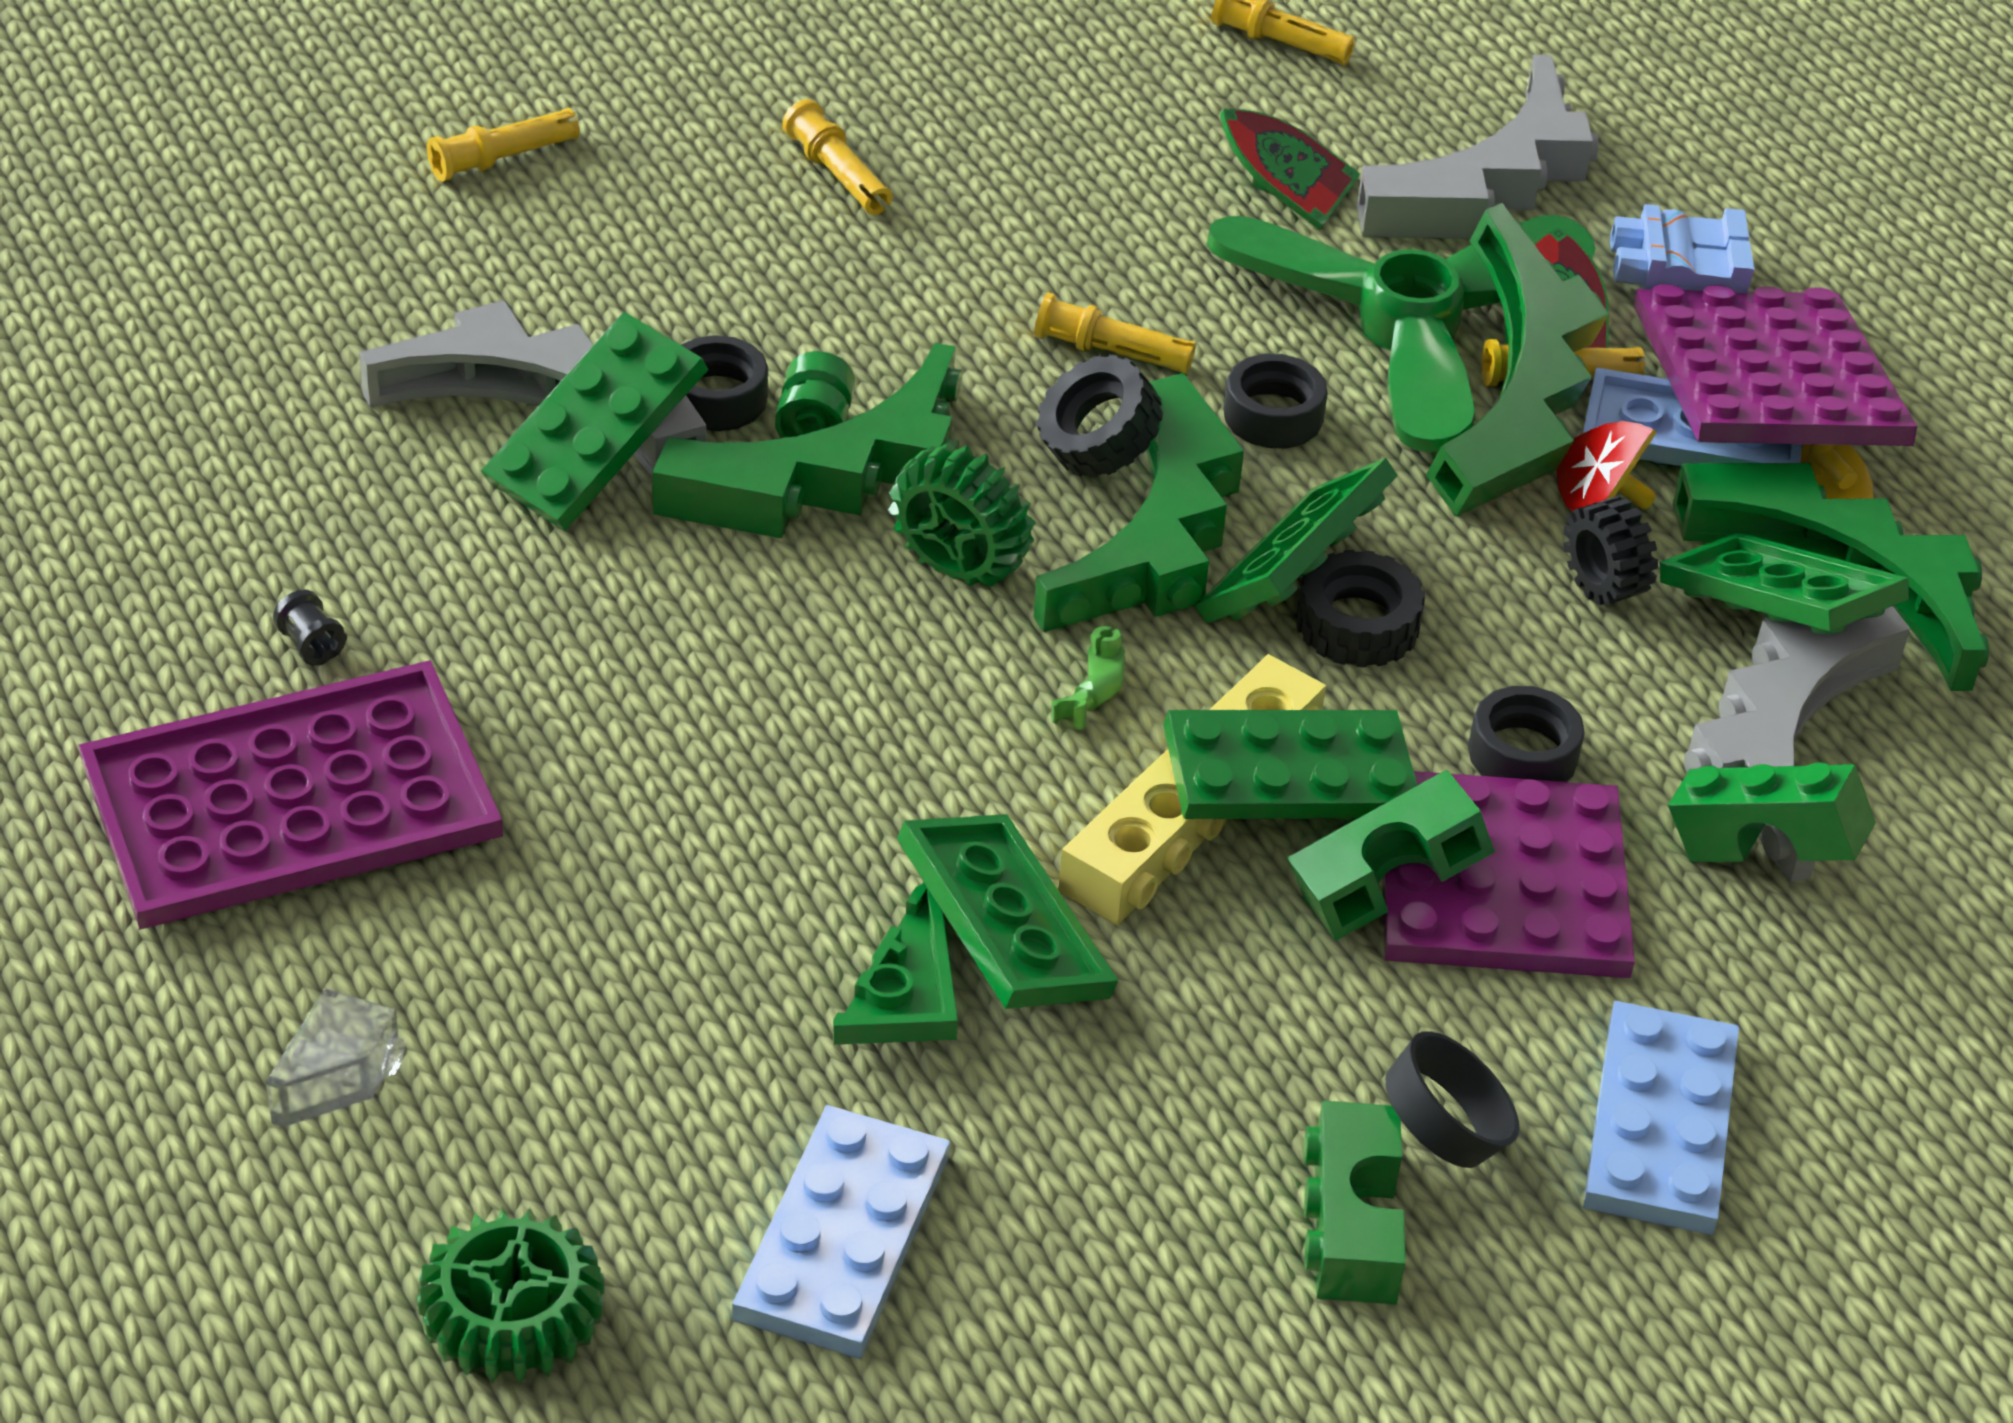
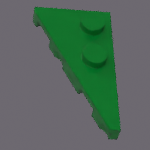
M924 882L914 888L906 901L905 916L898 927H890L872 956V966L860 975L855 984L854 998L845 1013L838 1012L834 1017V1045L957 1040L958 1019L943 912Z

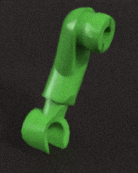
M1101 626L1093 630L1090 636L1092 645L1088 648L1089 678L1075 689V694L1072 697H1064L1052 701V723L1057 724L1063 718H1073L1074 728L1082 730L1086 727L1087 711L1097 709L1120 691L1124 679L1125 649L1121 646L1123 637L1119 629L1113 630L1112 626Z

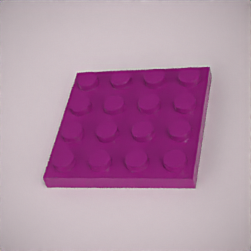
M1414 771L1417 786L1439 774L1435 772ZM1451 774L1480 809L1495 853L1443 882L1430 867L1420 863L1402 864L1387 872L1382 877V896L1389 911L1383 914L1384 961L1631 978L1635 958L1618 786Z

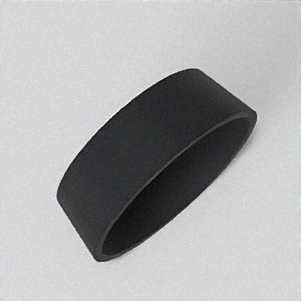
M1433 1031L1417 1033L1386 1073L1385 1085L1387 1094L1403 1124L1428 1150L1450 1164L1463 1168H1474L1512 1144L1519 1135L1520 1127L1516 1109L1501 1082L1474 1053L1446 1035ZM1421 1074L1438 1083L1459 1103L1472 1122L1476 1133L1455 1119L1440 1104L1428 1088Z

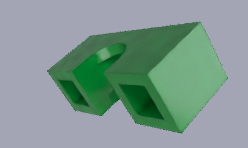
M1812 763L1807 766L1773 767L1768 764H1760L1752 767L1737 768L1703 766L1697 769H1689L1668 804L1690 862H1744L1765 824L1774 826L1786 834L1795 848L1799 861L1856 860L1876 824L1855 764L1828 765L1826 763Z
M1445 770L1289 856L1288 861L1303 898L1334 941L1389 912L1380 891L1379 882L1391 869L1402 864L1420 863L1430 867L1443 882L1495 853L1480 809L1450 772Z
M1322 1100L1318 1126H1306L1303 1161L1306 1166H1315V1178L1307 1177L1304 1217L1316 1218V1231L1307 1230L1304 1267L1305 1271H1316V1299L1397 1305L1406 1264L1404 1210L1378 1208L1361 1200V1198L1365 1197L1394 1199L1402 1160L1401 1119L1392 1105Z

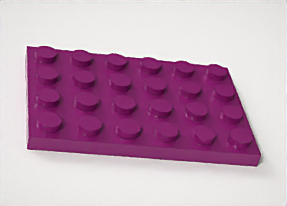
M1669 284L1656 285L1653 289H1637L1634 309L1698 442L1914 446L1918 426L1838 293L1819 287L1808 288L1805 292H1784L1779 288L1769 286L1758 287L1754 291H1748V293H1735L1732 289L1719 285L1707 286L1704 290H1683L1678 286Z
M431 660L78 745L81 763L139 930L503 837L502 818Z

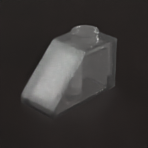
M325 988L266 1081L271 1123L280 1127H286L373 1098L385 1076H393L403 1058L405 1044L404 1040L399 1038L396 1009Z

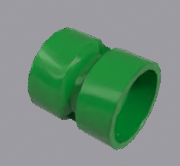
M811 351L802 353L792 360L786 372L782 395L775 415V429L780 438L800 436L832 427L848 420V411L851 407L855 390V375L851 367L842 358L829 352Z

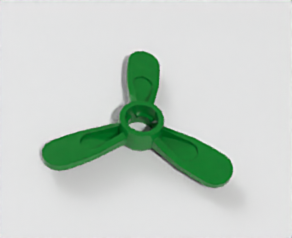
M1545 215L1520 222L1526 235L1533 243L1546 232L1559 225L1572 235L1593 259L1596 249L1593 237L1583 226L1574 220L1558 215ZM1227 216L1215 220L1210 225L1206 245L1219 258L1254 272L1360 306V325L1365 335L1377 346L1391 351L1387 380L1388 399L1394 431L1403 444L1414 450L1439 452L1442 445L1474 426L1475 410L1464 363L1453 339L1460 325L1463 310L1501 303L1490 272L1472 244L1446 259L1428 251L1407 249L1393 251L1372 263L1312 238L1255 218Z

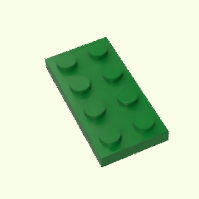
M623 311L482 468L481 472L490 484L558 528L566 531L708 371V368L700 356Z
M1387 458L1312 488L1195 604L1205 622L1210 623L1228 615L1233 621L1238 620L1253 611L1261 602L1266 601L1269 606H1274L1291 596L1298 589L1295 580L1324 563L1328 558L1324 551L1329 546L1341 542L1356 530L1357 526L1353 521L1357 517L1371 512L1385 500L1382 492L1398 476Z
M1738 532L1659 562L1660 583L1683 589L1684 594L1687 596L1711 597L1725 601V606L1728 608L1753 609L1767 613V618L1773 621H1794L1810 626L1812 632L1818 634L1842 632L1847 624L1862 618L1881 616L1885 613V609L1909 600L1907 577Z
M1168 710L1163 723L1183 819L1360 818L1417 786L1397 710Z
M1007 814L904 821L897 841L1005 1009L1111 998L1119 980Z

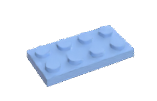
M1596 367L1583 433L1600 425L1618 421L1639 423L1652 428L1657 433L1640 459L1657 464L1682 466V463H1800L1802 444L1698 442L1668 379Z
M1614 1000L1609 1020L1583 1202L1584 1209L1709 1235L1714 1234L1719 1214L1739 1025Z
M826 1105L732 1303V1320L861 1359L948 1161L950 1140Z

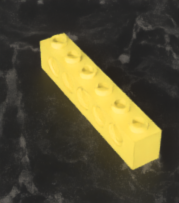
M1268 654L1209 710H1323L1326 685ZM1167 749L1062 849L1058 891L1118 926L1135 908L1140 910L1147 906L1153 898L1157 887L1171 873L1174 875L1179 874L1190 860L1192 852L1205 839L1211 841L1216 838L1222 830L1226 819H1183L1169 750Z

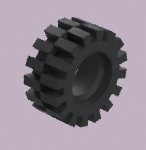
M1613 497L1573 510L1574 513L1569 514L1566 519L1569 525L1564 526L1563 534L1570 539V541L1563 543L1564 552L1571 553L1572 560L1567 561L1569 570L1575 569L1578 574L1574 578L1577 586L1585 585L1584 595L1588 599L1594 598L1595 604L1609 605L1648 592L1651 589L1650 584L1655 583L1657 578L1652 570L1658 569V559L1652 557L1651 553L1657 550L1655 541H1649L1647 534L1652 531L1649 523L1641 524L1640 522L1643 515L1638 507L1632 509V502L1627 498L1621 500V497Z

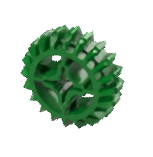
M947 442L937 448L930 446L927 450L921 451L914 459H910L902 467L893 488L889 492L893 502L888 511L898 519L893 529L905 535L907 539L904 548L914 549L920 556L919 564L926 562L934 568V571L949 575L952 579H964L969 586L981 581L992 587L997 582H1001L1009 573L1013 574L1023 563L1022 559L1029 552L1030 546L1034 542L1031 530L1036 522L1027 515L1031 503L1019 498L1017 492L1021 484L1010 483L1004 477L1005 467L996 469L990 465L987 453L977 458L968 445L956 449Z
M502 1207L495 1221L486 1222L475 1214L470 1224V1231L451 1226L449 1236L447 1237V1244H433L432 1252L429 1255L430 1263L422 1265V1272L419 1276L418 1314L422 1316L424 1333L428 1337L429 1343L438 1344V1352L442 1355L444 1362L459 1359V1366L463 1369L466 1376L478 1368L484 1367L486 1375L492 1383L502 1371H513L514 1376L522 1383L527 1369L537 1367L549 1377L554 1366V1358L573 1363L574 1356L577 1353V1345H590L591 1338L594 1335V1325L600 1323V1317L603 1316L604 1312L602 1295L605 1293L604 1274L601 1273V1269L598 1267V1257L594 1252L593 1246L583 1245V1238L580 1236L578 1228L562 1231V1224L559 1222L557 1215L539 1223L531 1208L527 1210L521 1219H511Z

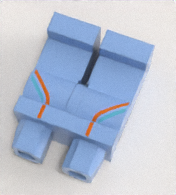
M1644 204L1641 219L1616 216L1610 235V249L1616 252L1613 268L1614 282L1637 284L1639 289H1653L1656 285L1669 284L1678 286L1683 290H1704L1707 286L1719 285L1728 287L1735 293H1748L1754 272L1750 241H1748L1749 233L1745 210L1725 208L1722 219L1688 217L1682 211L1674 209L1660 212V206Z

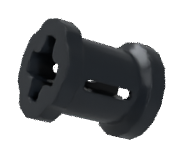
M307 589L297 590L284 597L276 606L273 614V623L282 635L294 639L297 643L296 649L306 664L312 666L323 665L340 654L345 647L347 635L344 632V627L338 620L328 618L323 612V602L315 592Z

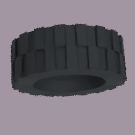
M1100 355L1092 357L1091 360L1084 363L1081 361L1074 365L1073 369L1067 373L1064 372L1057 378L1058 381L1053 387L1050 386L1045 393L1046 397L1043 403H1040L1038 409L1039 419L1036 420L1037 428L1041 432L1039 434L1040 438L1067 471L1070 469L1074 475L1079 477L1088 475L1089 478H1098L1099 475H1110L1117 472L1123 466H1129L1139 454H1143L1149 448L1148 444L1156 437L1159 431V422L1163 418V412L1160 409V406L1163 404L1161 398L1156 393L1157 391L1138 366H1135L1126 357L1121 359L1118 355H1109V357H1102ZM1115 398L1122 400L1119 410L1109 422L1093 432L1081 435L1078 433L1077 430L1082 420L1096 406Z
M1353 549L1344 550L1342 553L1337 554L1334 552L1327 554L1328 558L1324 563L1308 574L1303 575L1296 612V626L1298 633L1301 632L1303 635V641L1308 647L1312 646L1317 654L1324 658L1329 657L1335 660L1334 662L1342 665L1346 663L1356 665V667H1367V665H1376L1378 667L1387 665V662L1392 660L1398 661L1404 657L1405 652L1411 651L1414 648L1416 638L1419 637L1425 591L1421 590L1422 582L1418 576L1415 577L1411 573L1412 570L1405 564L1401 565L1395 561V558L1388 555L1382 556L1368 550L1358 552ZM1344 598H1361L1378 603L1388 610V614L1378 618H1357L1340 612L1332 606V603Z

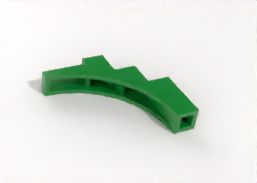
M1503 203L1485 210L1470 239V243L1490 272L1503 305L1509 338L1506 379L1498 403L1472 428L1442 445L1426 473V477L1456 517L1557 470L1574 440L1569 435L1563 421L1555 415L1574 407L1592 378L1582 359L1574 352L1593 343L1609 316L1601 299L1596 293L1591 291L1579 274L1565 281L1560 279L1554 266L1543 257L1526 235L1523 226L1513 218Z
M934 343L922 367L899 391L871 410L832 427L800 436L759 442H703L668 437L652 471L653 514L780 539L784 535L790 517L798 519L803 505L861 515L868 494L877 495L881 482L894 484L902 467L910 459H914L921 451L927 450L930 446L941 447L947 442L956 449H959V440L951 439L952 416H950V403L948 402L949 400H958L962 384L963 371L962 369L955 368L956 346Z
M1184 373L1150 382L1161 398L1163 405L1160 406V409L1163 412V418L1159 422V431L1156 437L1148 444L1149 448L1145 451L1154 482L1148 498L1133 520L1109 542L1081 559L1036 577L1033 619L1042 632L1076 624L1142 603L1147 606L1154 617L1194 606L1205 595L1209 560L1203 552L1222 547L1227 504L1222 497L1239 492L1244 450Z
M1682 463L1672 505L1683 541L1713 542L1738 532L1907 577L1909 600L1896 604L1893 607L1935 659L1950 691H1973L1979 669L1987 665L1989 644L1986 635L1980 634L1974 619L1975 609L1972 599L1973 591L1979 590L1981 586L1982 566L1979 558L1973 557L1965 535H1904L1902 524L1900 521H1895L1887 499H1826L1825 488L1823 485L1817 484L1811 463Z

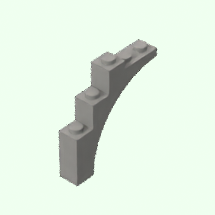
M1533 55L1526 90V102L1517 116L1495 135L1470 148L1436 159L1397 165L1363 166L1357 202L1362 237L1471 239L1486 209L1503 203L1506 209L1534 210L1537 191L1545 189L1546 181H1585L1589 162H1595L1597 159L1598 135L1597 132L1590 131L1586 112H1572L1570 103H1564L1563 75H1557L1552 55Z
M505 300L454 313V328L359 352L362 394L370 407L408 399L446 396L498 398L539 406L593 345L579 324L528 337ZM687 396L679 402L633 454L651 476L668 437L706 442V424Z
M1893 606L1885 609V613L1881 616L1862 618L1847 624L1844 631L1835 634H1818L1812 632L1810 626L1794 621L1779 622L1768 618L1762 619L1757 642L1752 650L1753 665L1729 671L1723 697L1719 701L1720 718L1695 724L1689 750L1684 758L1686 773L1689 769H1697L1703 766H1715L1717 768L1752 767L1760 764H1768L1772 767L1794 766V741L1805 723L1832 698L1853 686L1898 670L1910 632L1909 626ZM1765 824L1759 839L1768 858L1777 863L1789 882L1810 878L1816 861H1799L1795 848L1786 834L1774 826Z

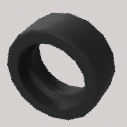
M719 335L698 337L681 344V346L703 359L708 371L702 378L723 376L731 377L744 383L735 388L725 390L703 389L694 385L686 394L705 422L706 430L726 431L739 429L754 422L764 412L768 399L769 367L764 354L756 347L735 337Z
M1264 353L1245 358L1233 366L1227 377L1223 406L1225 422L1234 434L1251 444L1265 448L1286 449L1303 445L1318 435L1324 423L1328 396L1326 380L1316 367L1300 358L1289 355ZM1260 394H1279L1290 397L1301 405L1290 408H1273L1259 404L1249 397Z
M1509 686L1495 690L1479 702L1473 718L1468 743L1471 763L1481 776L1567 782L1573 777L1579 762L1585 736L1583 720L1569 701L1552 691L1535 686ZM1507 728H1527L1541 732L1552 739L1558 747L1546 751H1525L1508 745L1499 739L1495 732Z

